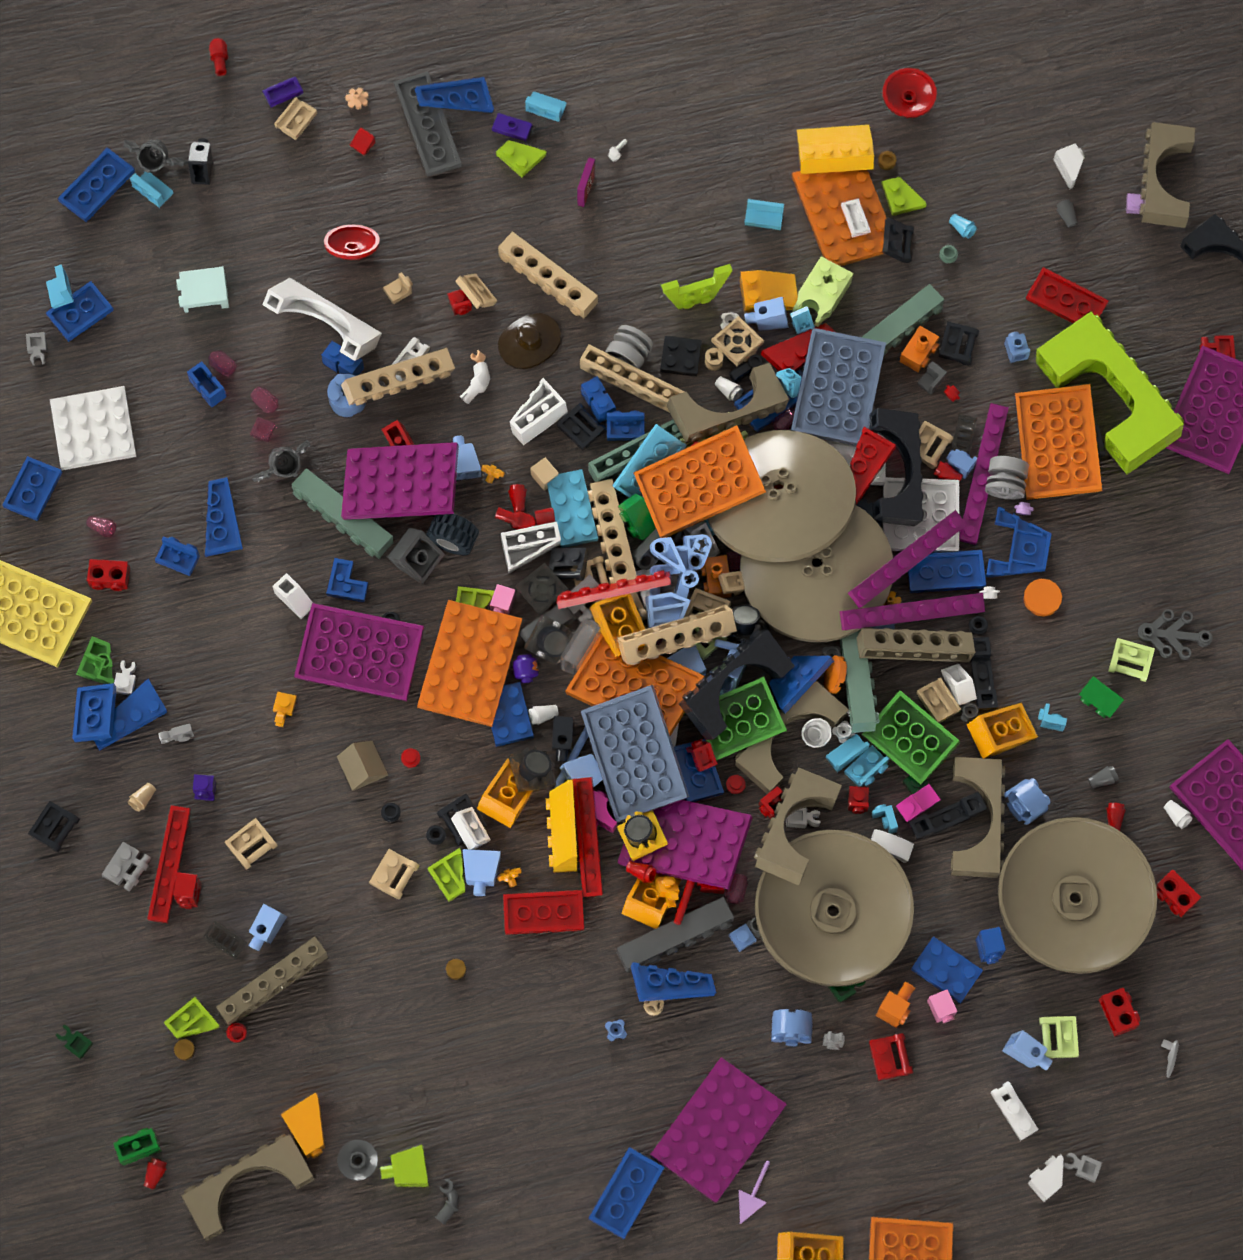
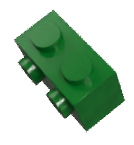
M634 494L618 505L621 511L619 515L625 523L627 522L629 526L628 532L633 538L636 537L644 540L656 529L644 497Z
M1094 676L1079 693L1082 696L1080 700L1088 707L1091 704L1097 708L1095 712L1103 718L1106 716L1111 718L1124 701L1122 697Z
M144 1128L133 1136L121 1137L117 1142L113 1143L119 1162L123 1166L162 1151L155 1131L152 1128Z

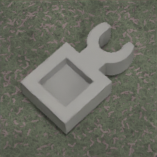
M45 332L26 334L27 352L32 354L30 357L32 365H35L37 358H41L42 364H45L46 360L42 352H47Z
M190 724L171 728V731L158 733L161 744L172 740L184 742L194 736Z
M829 1031L828 1034H824L823 1046H827V1049L839 1050V1047L843 1048L845 1036L841 1032L835 1034Z
M1067 1154V1157L1073 1160V1164L1064 1163V1168L1077 1169L1075 1175L1091 1182L1096 1181L1102 1162L1082 1155L1081 1160H1079L1075 1154Z

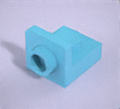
M808 307L790 313L792 324L797 334L815 328Z
M790 368L777 372L776 376L781 379V385L786 394L791 398L797 397L802 377Z
M1046 703L1044 709L1040 708L1038 720H1041L1040 727L1063 732L1067 718H1063L1059 714L1049 715L1050 704Z
M886 804L876 806L872 811V818L884 816L882 818L884 829L888 828L890 834L897 832L898 825L892 805L886 806Z

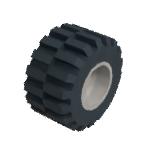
M457 514L435 515L427 531L428 538L437 547L457 555L470 554L479 534L478 528L473 523Z

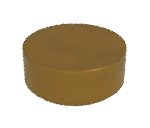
M890 151L882 152L878 158L879 167L883 170L893 169L897 160L895 154Z
M452 959L446 965V973L453 980L461 979L466 973V966L462 960Z
M182 1039L175 1044L174 1053L180 1060H189L195 1053V1047L191 1041Z

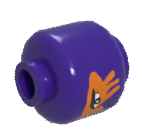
M531 654L517 656V659L513 661L514 677L521 680L522 683L533 682V678L539 675L537 659L532 657Z

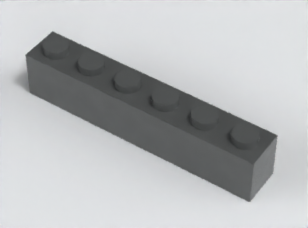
M721 897L684 915L681 925L671 921L617 947V954L626 972L629 973L632 971L631 964L633 962L640 963V966L647 963L652 965L660 961V957L666 954L671 956L677 953L680 947H690L701 937L706 939L712 936L714 931L718 929L725 930L732 926L731 923L734 920V916L724 897Z

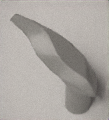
M1164 1039L1161 1047L1170 1050L1167 1065V1078H1169L1175 1065L1179 1043L1178 1041L1172 1043Z

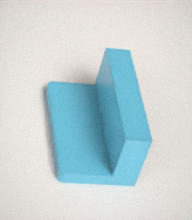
M533 92L531 97L528 96L525 101V111L557 122L560 121L566 107V102L537 92Z
M144 172L140 177L134 174L130 178L132 187L159 208L173 195V190L151 173Z
M748 199L745 225L781 230L784 204Z
M62 264L55 266L57 278L46 282L53 309L74 302L69 278Z
M856 733L826 755V759L838 773L860 757L869 748L870 744L868 741L864 743Z

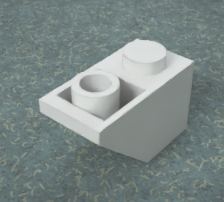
M287 573L273 585L274 593L300 619L310 611L313 602Z
M1061 1154L1057 1158L1053 1155L1045 1162L1046 1167L1042 1171L1038 1168L1030 1175L1031 1180L1028 1184L1043 1202L1062 1187L1063 1156Z

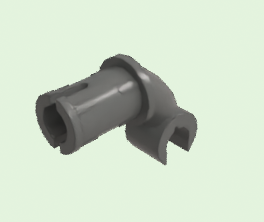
M444 1179L449 1183V1189H443L439 1186L440 1190L447 1195L448 1201H445L446 1204L435 1216L444 1225H446L455 1211H459L457 1209L458 1195L455 1185L449 1179Z

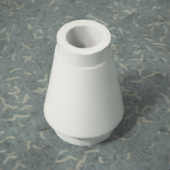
M722 376L715 382V386L729 401L735 402L743 393V389H741L739 384Z
M556 705L533 706V709H529V717L532 724L539 725L559 715Z
M1172 800L1164 806L1176 827L1179 826L1183 829L1193 819L1190 816V812Z

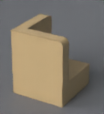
M546 457L530 468L531 476L544 491L547 489V484L558 476V471Z

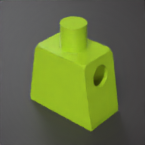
M422 1145L391 1155L392 1165L380 1167L382 1179L394 1177L396 1187L429 1186Z

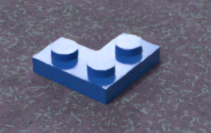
M334 558L326 593L327 596L365 602L368 582L350 579L354 565L353 561Z

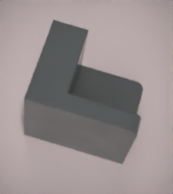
M932 361L928 365L926 373L917 384L932 395L945 380L947 372Z

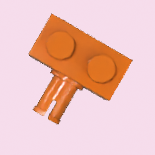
M919 326L903 350L899 362L919 373L922 367L925 369L928 365L930 354H935L937 351L939 336Z
M727 555L708 557L701 568V575L705 576L706 582L703 583L704 591L721 598H730L732 593L723 594L718 578L720 574L729 573Z
M904 982L897 995L889 991L876 1016L897 1028L899 1023L903 1025L911 1012L908 1009L910 1003L907 1001L915 987Z

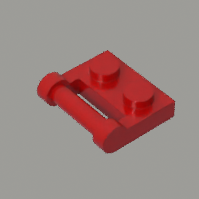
M904 1033L869 1041L878 1081L914 1073L912 1066L909 1064L904 1040H906ZM892 1043L897 1044L902 1069H896L891 1048Z

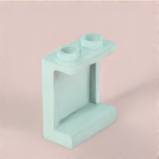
M224 267L179 272L180 279H177V288L181 290L182 296H178L179 305L184 308L185 313L189 312L188 308L221 304L222 309L229 308Z

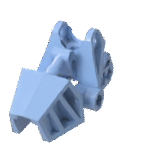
M704 534L684 536L682 546H675L671 537L659 538L650 544L652 555L665 563L652 566L650 574L654 575L655 572L664 570L665 572L670 571L671 575L679 574L674 593L660 594V587L650 589V596L645 597L648 628L684 618L691 601L687 599L689 588L697 585L699 580L695 570L701 569L704 566L712 546L709 536ZM703 539V543L706 546L702 547L699 553L694 552L699 550L700 544L698 543V541ZM657 542L664 546L662 553L655 550ZM693 556L697 557L699 560V565L697 567H694L691 564V558ZM686 576H690V583H686L687 580H684Z

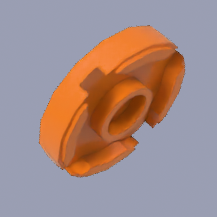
M1037 579L1027 586L1023 600L1027 609L1032 611L1033 614L1045 617L1052 615L1058 610L1062 602V593L1057 584L1051 580Z
M838 655L832 657L834 662L826 669L824 676V688L831 694H836L841 690L839 685L845 681L847 664L846 661H843L845 658Z

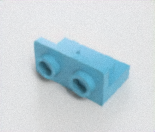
M872 745L844 773L858 787H863L864 785L868 787L875 780L874 776L878 772L882 774L889 767L888 762L890 758L888 756L884 757Z

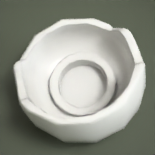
M821 718L809 720L801 731L803 741L812 748L826 745L832 737L831 726Z

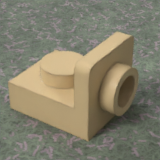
M402 272L398 274L399 278L383 287L384 292L393 305L412 294V281L408 276L405 277Z
M741 571L723 573L718 576L723 594L734 593V595H739L744 591L745 586Z

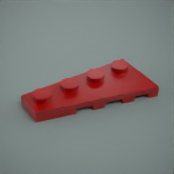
M827 323L815 327L816 329L835 332ZM812 329L762 350L761 355L778 371L788 368L795 372L805 365Z
M863 427L855 454L850 463L856 486L855 505L858 504L896 448V444L866 427Z

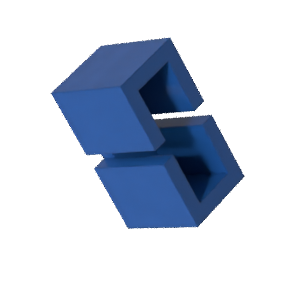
M331 341L321 354L323 364L335 372L339 370L340 374L360 375L364 370L363 360L359 358L354 361L340 352L342 346Z
M202 361L187 371L189 381L199 393L201 392L202 397L211 408L226 398L224 387L215 376H212V373Z
M598 376L581 384V394L588 406H591V411L598 423L607 420V413L615 411L616 406L608 393H606Z
M1000 927L982 930L976 938L981 963L993 964L999 962V959H1001L1006 950Z

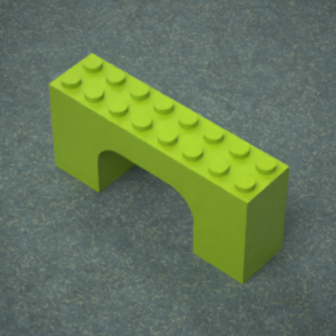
M1089 312L1039 347L1036 353V364L1056 388H1062L1081 374L1088 372L1100 374L1107 380L1129 407L1132 414L1128 419L1106 433L1104 447L1126 475H1128L1179 439L1182 435L1184 420L1178 413L1175 414L1170 402L1161 397L1159 389L1155 385H1151L1147 374L1137 368L1136 361L1132 357H1128L1124 346L1114 340L1113 333L1109 329H1105L1100 317Z

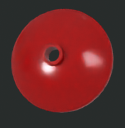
M903 68L888 76L883 85L882 95L886 106L893 113L906 118H915L930 111L936 101L937 89L932 78L925 72L915 68Z
M344 225L334 228L324 238L325 249L333 256L345 260H357L368 257L378 249L380 244L378 234L373 229L362 225Z

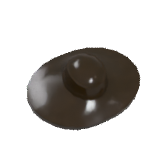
M542 313L529 314L516 320L499 337L498 350L501 358L506 364L517 369H528L543 363L556 352L560 345L561 333L559 326L553 318Z

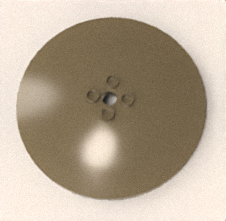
M775 430L745 438V444L766 493L708 518L709 525L716 536L735 552L751 559L766 562H788L803 559L820 552L832 544L848 526L856 504L855 480L845 458L824 440L803 432ZM778 484L784 486L780 490L774 489V486Z
M855 505L852 518L846 529L832 544L820 552L803 559L788 562H766L741 555L740 571L745 587L744 593L750 606L758 609L760 619L780 634L796 640L829 642L845 638L862 629L842 630L840 611L860 609L848 592L891 560L893 555L888 539L879 524L862 508ZM819 559L823 564L820 567H814L812 561ZM892 584L861 608L883 606L889 596Z
M1072 817L1056 819L1041 824L1025 834L1014 845L1000 873L998 903L1008 932L1020 948L1033 959L1059 971L1092 973L1109 969L1121 963L1142 944L1155 918L1157 889L1154 875L1147 859L1135 843L1125 834L1100 821ZM1077 894L1080 897V902H1071L1070 895Z
M816 831L789 842L797 853L809 859L800 884H794L763 871L756 891V924L769 953L783 968L793 975L819 985H853L871 979L881 973L901 953L913 923L914 901L912 890L900 864L885 848L875 841L849 831ZM836 907L839 912L838 915H829L828 908Z

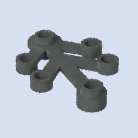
M1170 609L1164 610L1161 617L1152 624L1143 623L1138 628L1139 638L1145 642H1151L1159 650L1163 658L1170 657L1172 648L1168 645H1163L1158 638H1165L1179 653V657L1182 660L1189 659L1192 652L1188 647H1183L1177 639L1196 641L1201 647L1209 646L1213 639L1212 634L1206 630L1199 633L1177 631L1192 621L1193 614L1189 611L1183 612L1180 619L1166 630L1158 628L1165 622H1170L1173 619L1174 613ZM1169 613L1171 618H1166L1164 614ZM1184 615H1188L1190 620L1184 619ZM1149 629L1151 634H1146L1144 630ZM1202 635L1208 636V640H1204ZM1163 649H1167L1169 654H1165ZM1182 651H1186L1188 656H1184Z

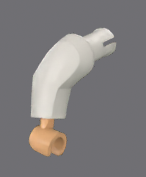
M477 350V356L473 353L471 354V359L477 363L473 366L475 377L471 380V385L460 395L467 404H470L478 393H484L490 381L487 363L484 362L486 357L479 350Z

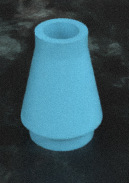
M957 214L952 215L949 223L953 225L963 238L967 237L969 239L976 232L977 226H975L974 222Z

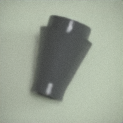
M1070 199L1056 205V211L1068 228L1078 224L1073 202H1070Z
M1106 766L1088 778L1092 789L1115 784V781H1118L1119 778L1113 766Z

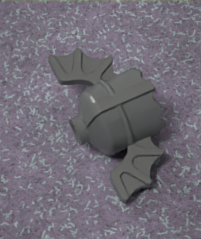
M159 139L149 140L143 143L141 148L136 143L124 140L123 147L129 148L130 152L138 153V163L147 173L158 171L166 163H169L171 166L179 165L181 167L187 165V160L178 157L169 158L168 149Z
M306 440L300 444L296 451L289 447H275L269 455L268 463L270 469L257 474L252 478L253 481L256 482L258 480L260 482L263 478H269L273 473L279 477H296L300 469L299 455L305 453L306 448L311 446L309 441Z

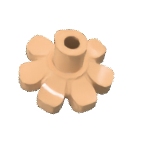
M352 88L349 90V94L346 95V101H349L348 106L350 108L355 106L356 109H361V104L363 106L368 105V100L366 99L369 96L367 92L363 93L362 88L357 90Z

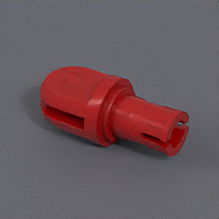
M215 38L209 45L210 59L215 63V74L217 76H224L227 74L225 63L228 59L227 45L224 40Z
M500 507L497 509L495 519L510 523L513 529L518 530L536 526V520L530 514L519 510L513 513Z

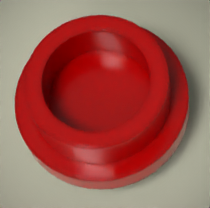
M947 385L943 391L952 402L959 400V390L954 385L951 387Z
M406 749L401 755L403 765L408 768L416 767L420 763V754L415 749Z
M732 775L726 782V788L732 794L742 793L746 786L744 778L740 775Z
M239 1022L230 1024L226 1030L228 1039L235 1043L241 1042L247 1034L245 1026Z

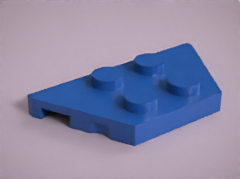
M793 656L791 662L794 664V667L782 678L772 679L769 682L779 707L784 714L789 711L834 662L831 656Z

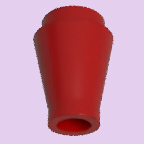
M940 461L933 473L939 479L959 480V482L963 476L946 461Z
M523 484L509 486L510 490L508 493L513 506V512H517V510L525 512L527 489H525Z
M1108 803L1106 808L1108 825L1120 831L1126 811L1124 804Z
M629 861L626 866V872L632 874L643 883H652L656 877L657 870L653 868V865Z
M153 1157L150 1162L148 1161L144 1186L155 1190L156 1185L167 1170L165 1168L166 1162Z

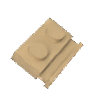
M295 97L274 125L285 134L297 140L317 115V110Z
M477 274L464 275V277L459 276L456 280V283L477 309L480 306L482 308L494 306L497 302L496 298Z
M941 677L916 692L931 717L938 723L961 711L960 706Z

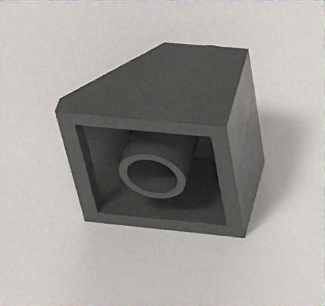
M409 528L388 555V558L401 571L423 584L445 554L422 530Z

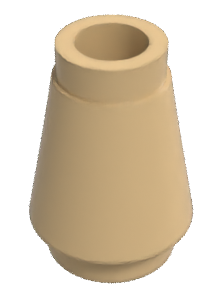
M147 783L129 796L128 804L138 812L141 809L144 810L156 791L155 787Z

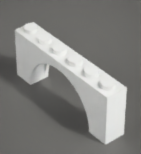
M291 278L268 289L263 302L265 307L277 314L282 312H299L326 322L343 338L344 342L340 352L354 361L374 350L382 334Z

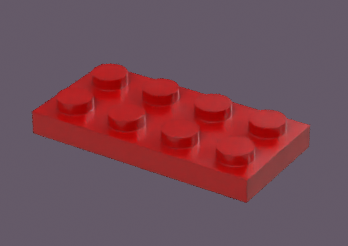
M1044 267L1026 296V300L1071 323H1075L1089 312L1100 317L1109 300Z
M582 890L503 894L505 935L584 930Z

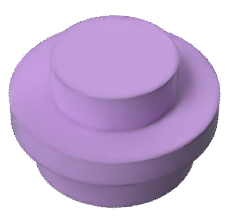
M1019 502V505L1014 507L1016 514L1030 516L1031 511L1034 509L1030 507V503Z

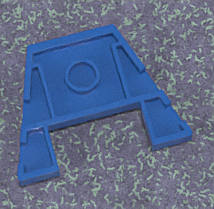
M998 507L995 525L1014 528L1009 562L989 559L986 577L1045 571L1051 533L1032 523L1023 521L1015 514L1012 515L1006 512L1002 507Z

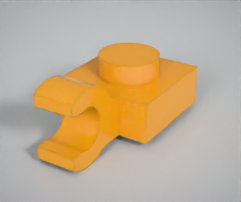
M277 692L273 706V712L277 713L275 726L283 727L286 715L292 716L297 700L296 695Z
M656 877L654 883L659 897H665L668 907H676L675 900L679 899L680 890L675 877Z

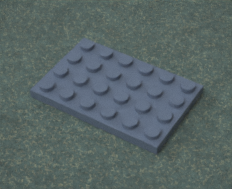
M813 328L791 431L803 432L820 439L857 446L863 427L869 428V414L873 409L886 342Z
M653 685L581 711L617 822L626 820L628 815L631 817L635 816L634 812L636 811L643 814L689 797Z

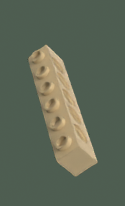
M511 232L498 247L499 257L505 263L509 262L518 273L525 274L530 282L533 284L537 283L546 294L553 295L558 303L569 307L574 315L581 316L584 319L598 304L597 294L514 232ZM520 253L522 256L516 257L515 254ZM530 264H535V265H537L536 267H533V268H532V267H529ZM544 275H550L551 277H550V278H544L543 276H544ZM563 285L565 288L559 289L557 286ZM578 296L579 299L574 300L571 297Z
M591 345L587 346L580 358V369L596 377L598 376V378L669 412L667 408L669 398L684 392Z
M444 348L348 378L341 386L349 405L356 404V406L366 403L368 399L378 400L387 393L394 395L403 388L410 390L422 382L425 385L433 382L438 377L445 379L451 376L450 373L455 367L448 349ZM429 365H433L436 371L431 370ZM412 370H416L419 376L414 375ZM396 375H399L402 381H398ZM379 380L383 381L386 387L381 386ZM362 386H366L369 392H365Z
M613 479L590 483V490L587 491L589 501H593L594 508H592L593 518L597 519L599 524L596 525L597 534L602 536L603 540L600 543L602 554L606 553L607 560H604L606 570L610 571L612 576L609 577L610 584L616 583L620 579H635L637 576L624 523L619 515L621 511L618 508L619 503L615 488L612 486L614 484ZM600 500H607L608 503L605 504V505H602V504L599 503V501H600ZM605 517H611L613 520L610 522H606L603 519ZM615 534L617 538L609 539L607 536ZM618 551L621 553V555L615 557L612 555V553ZM618 569H624L626 572L624 574H618L616 571Z
M724 605L617 639L622 659L627 665H636L641 660L647 658L655 659L660 654L675 653L677 649L683 647L691 648L696 643H707L719 636H730L732 632L737 630L732 609ZM717 622V626L711 629V624ZM699 627V631L696 634H692L693 630ZM681 633L680 638L674 640L675 635ZM663 638L662 643L656 645L657 640ZM645 644L641 651L637 650L639 645Z

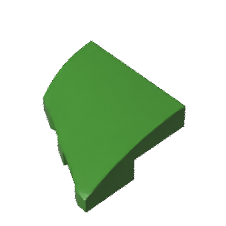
M92 636L76 675L103 684L114 683L110 643Z

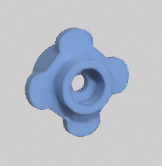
M623 1020L608 1021L605 1024V1028L608 1030V1040L614 1041L616 1038H626L627 1033L624 1031L625 1022Z

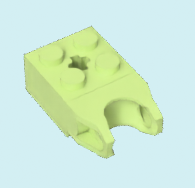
M821 256L799 290L797 302L792 312L804 307L813 308L818 313L815 320V326L818 327L834 312L851 285L853 273Z

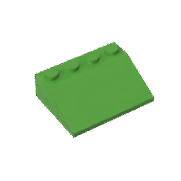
M764 677L720 695V712L727 728L715 739L706 741L710 742L717 761L787 731Z
M899 691L879 714V724H876L875 731L862 733L864 737L921 785L960 744V741L902 691Z

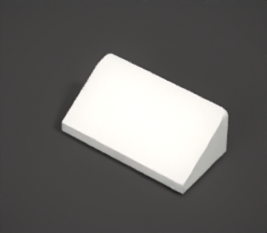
M472 807L456 812L451 818L468 850H474L491 840Z

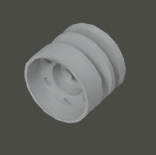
M621 325L614 335V341L610 342L605 352L640 369L644 363V358L649 355V351L653 348V342L642 331L632 326Z
M1009 456L991 458L988 470L991 476L987 478L986 493L1002 499L1015 500L1024 498L1026 483L1023 480L1027 479L1029 464L1022 459Z

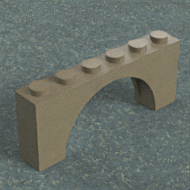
M1152 122L1150 129L1146 130L1145 140H1148V144H1145L1144 154L1147 155V159L1144 158L1143 169L1146 172L1143 173L1141 184H1144L1140 199H1143V204L1141 203L1139 208V214L1142 215L1141 222L1186 227L1189 218L1190 202L1179 200L1162 188L1156 176V166L1170 155L1191 153L1195 139V128Z
M770 363L752 369L749 378L753 386V398L745 407L737 411L718 413L707 410L695 403L687 391L670 397L667 408L685 443H695L706 436H715L719 432L728 430L736 425H746L754 419H763L771 413L784 411L789 398Z
M815 681L786 714L781 709L779 713L784 725L799 719L821 718L834 728L847 716L849 709ZM775 736L754 744L746 750L742 749L735 756V766L766 794L777 786L779 787L783 782V776L776 769L771 756V744Z
M954 758L952 781L967 784L976 791H979L988 805L991 823L987 836L978 845L963 851H953L951 855V875L998 878L1002 870L1004 861L1000 860V853L1004 851V841H1001V834H1004V822H1001V815H1004L1005 809L1004 803H1001V796H1004L1005 785H1001V780L1005 776V766H1002V759Z
M798 768L796 774H791L788 781L790 788H785L781 797L784 801L783 803H778L775 810L777 816L776 818L772 817L768 825L770 832H765L761 841L764 845L762 848L758 847L754 856L757 859L756 868L797 885L801 882L809 859L797 853L787 841L784 833V821L795 811L806 807H820L832 810L842 787L838 783Z
M283 1134L277 1137L275 1143L270 1146L267 1144L257 1149L256 1154L242 1157L239 1159L240 1163L233 1167L228 1165L221 1170L219 1175L215 1177L211 1175L205 1178L203 1184L198 1187L194 1185L184 1191L185 1194L182 1195V1198L206 1241L225 1231L220 1217L222 1198L230 1184L241 1175L254 1170L275 1171L289 1179L297 1190L315 1180L290 1134L287 1136Z

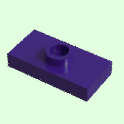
M296 76L263 90V94L270 107L304 94Z
M498 113L492 131L527 141L532 129V123Z

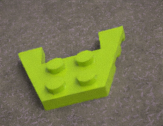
M730 264L714 268L712 278L679 287L677 280L661 284L664 294L678 310L683 308L689 309L696 304H706L714 299L732 273V268Z

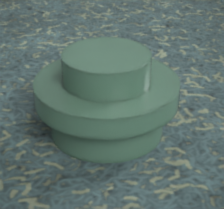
M944 246L939 253L940 259L945 263H953L958 257V251L954 246Z

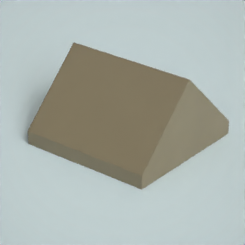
M373 741L352 743L337 756L352 791L388 776Z

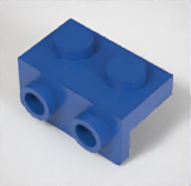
M612 411L607 413V441H632L644 435L645 413L640 411H630L629 413Z
M163 537V544L155 558V562L191 576L200 558L197 548L191 544L184 545L179 543L180 541L173 537Z

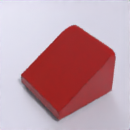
M360 128L350 146L362 155H365L375 144V137L363 128Z
M553 508L535 511L536 526L555 522Z

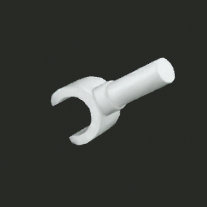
M626 139L618 146L610 148L608 156L613 162L620 158L621 154L619 151L627 143Z

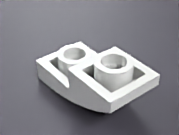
M877 829L874 830L871 840L885 848L894 858L904 863L908 862L914 846L913 843Z

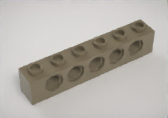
M867 627L862 628L857 636L859 658L970 662L975 654L972 633L964 631L893 630L891 628L873 629Z
M313 937L216 1007L228 1026L234 1022H239L327 959V952L316 937Z

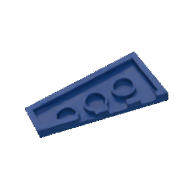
M485 77L422 85L415 88L419 106L491 113L494 110Z
M228 478L209 481L205 557L243 549Z
M149 679L115 708L112 738L94 740L99 751L167 713V709Z
M634 962L631 964L639 1002L714 996L716 993L711 974L686 971L685 973L676 971L673 968H668V970L660 969L653 965L648 967L640 966V963Z

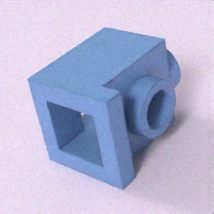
M1010 333L1004 343L1010 363L1027 360L1031 351L1028 348L1024 333Z
M958 449L955 451L951 450L946 458L949 465L963 474L962 478L966 479L977 462V457L974 456L972 459L968 453Z

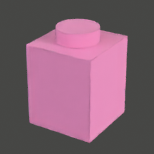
M497 584L490 603V610L509 615L516 597L515 589Z
M948 990L932 995L927 1000L937 1023L940 1021L946 1023L954 1019L953 1016L957 1013V1009Z

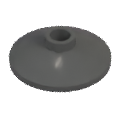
M352 1140L340 1149L337 1164L340 1172L346 1178L360 1181L374 1173L378 1165V1155L375 1148L369 1142ZM356 1158L362 1159V1163L356 1165L354 1161Z

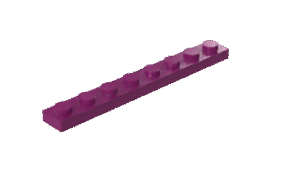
M990 403L963 516L967 526L960 530V542L972 545L977 544L988 498L985 488L986 484H988L987 478L991 476L988 473L991 458L998 455L1009 407Z
M956 510L849 591V596L858 608L863 607L967 526Z
M983 593L840 611L842 630L985 612Z

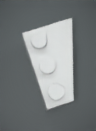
M542 378L540 385L535 391H532L525 405L523 404L511 419L512 433L525 445L568 414L566 402Z
M557 522L501 533V542L508 574L560 545L561 538Z

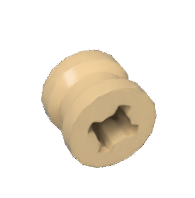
M711 348L705 354V366L711 371L719 370L723 365V353L718 348Z
M664 1000L644 1001V1010L649 1015L655 1016L663 1011Z

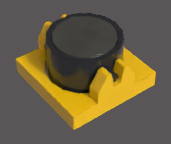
M653 810L644 814L636 811L634 812L635 816L631 817L628 815L626 822L617 826L633 861L668 845Z

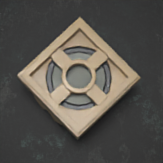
M739 316L711 339V342L736 366L743 361L747 362L749 357L755 355L756 350L764 344V340Z

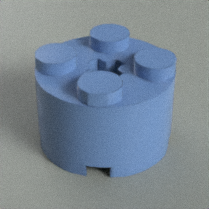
M337 374L330 382L327 390L331 408L337 415L342 417H352L354 414L360 413L366 403L356 406V404L349 405L341 384L346 379L355 377L352 374Z
M1034 778L1030 780L1024 779L1005 792V798L1008 797L1009 799L1007 806L1010 812L1018 821L1024 820L1025 825L1046 813L1048 805L1051 803L1049 797L1042 793L1038 782Z
M789 1009L774 1011L771 1041L786 1042L787 1046H797L798 1042L804 1044L811 1043L812 1014L803 1010H795V1012H789Z

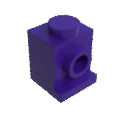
M194 774L192 790L195 794V800L214 801L216 790L214 776Z

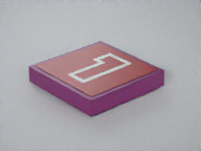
M593 158L587 159L577 188V204L581 207L585 206L595 178V159Z

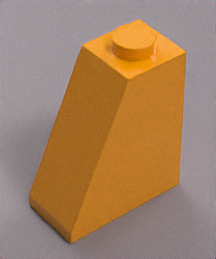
M315 1092L281 1114L307 1158L319 1156L323 1152L322 1149L325 1148L320 1101Z

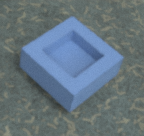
M746 924L729 934L730 939L739 952L756 942V938Z

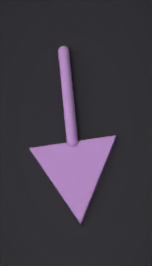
M769 1161L765 1162L751 1195L739 1190L740 1224L767 1203L756 1198L755 1195L769 1166Z

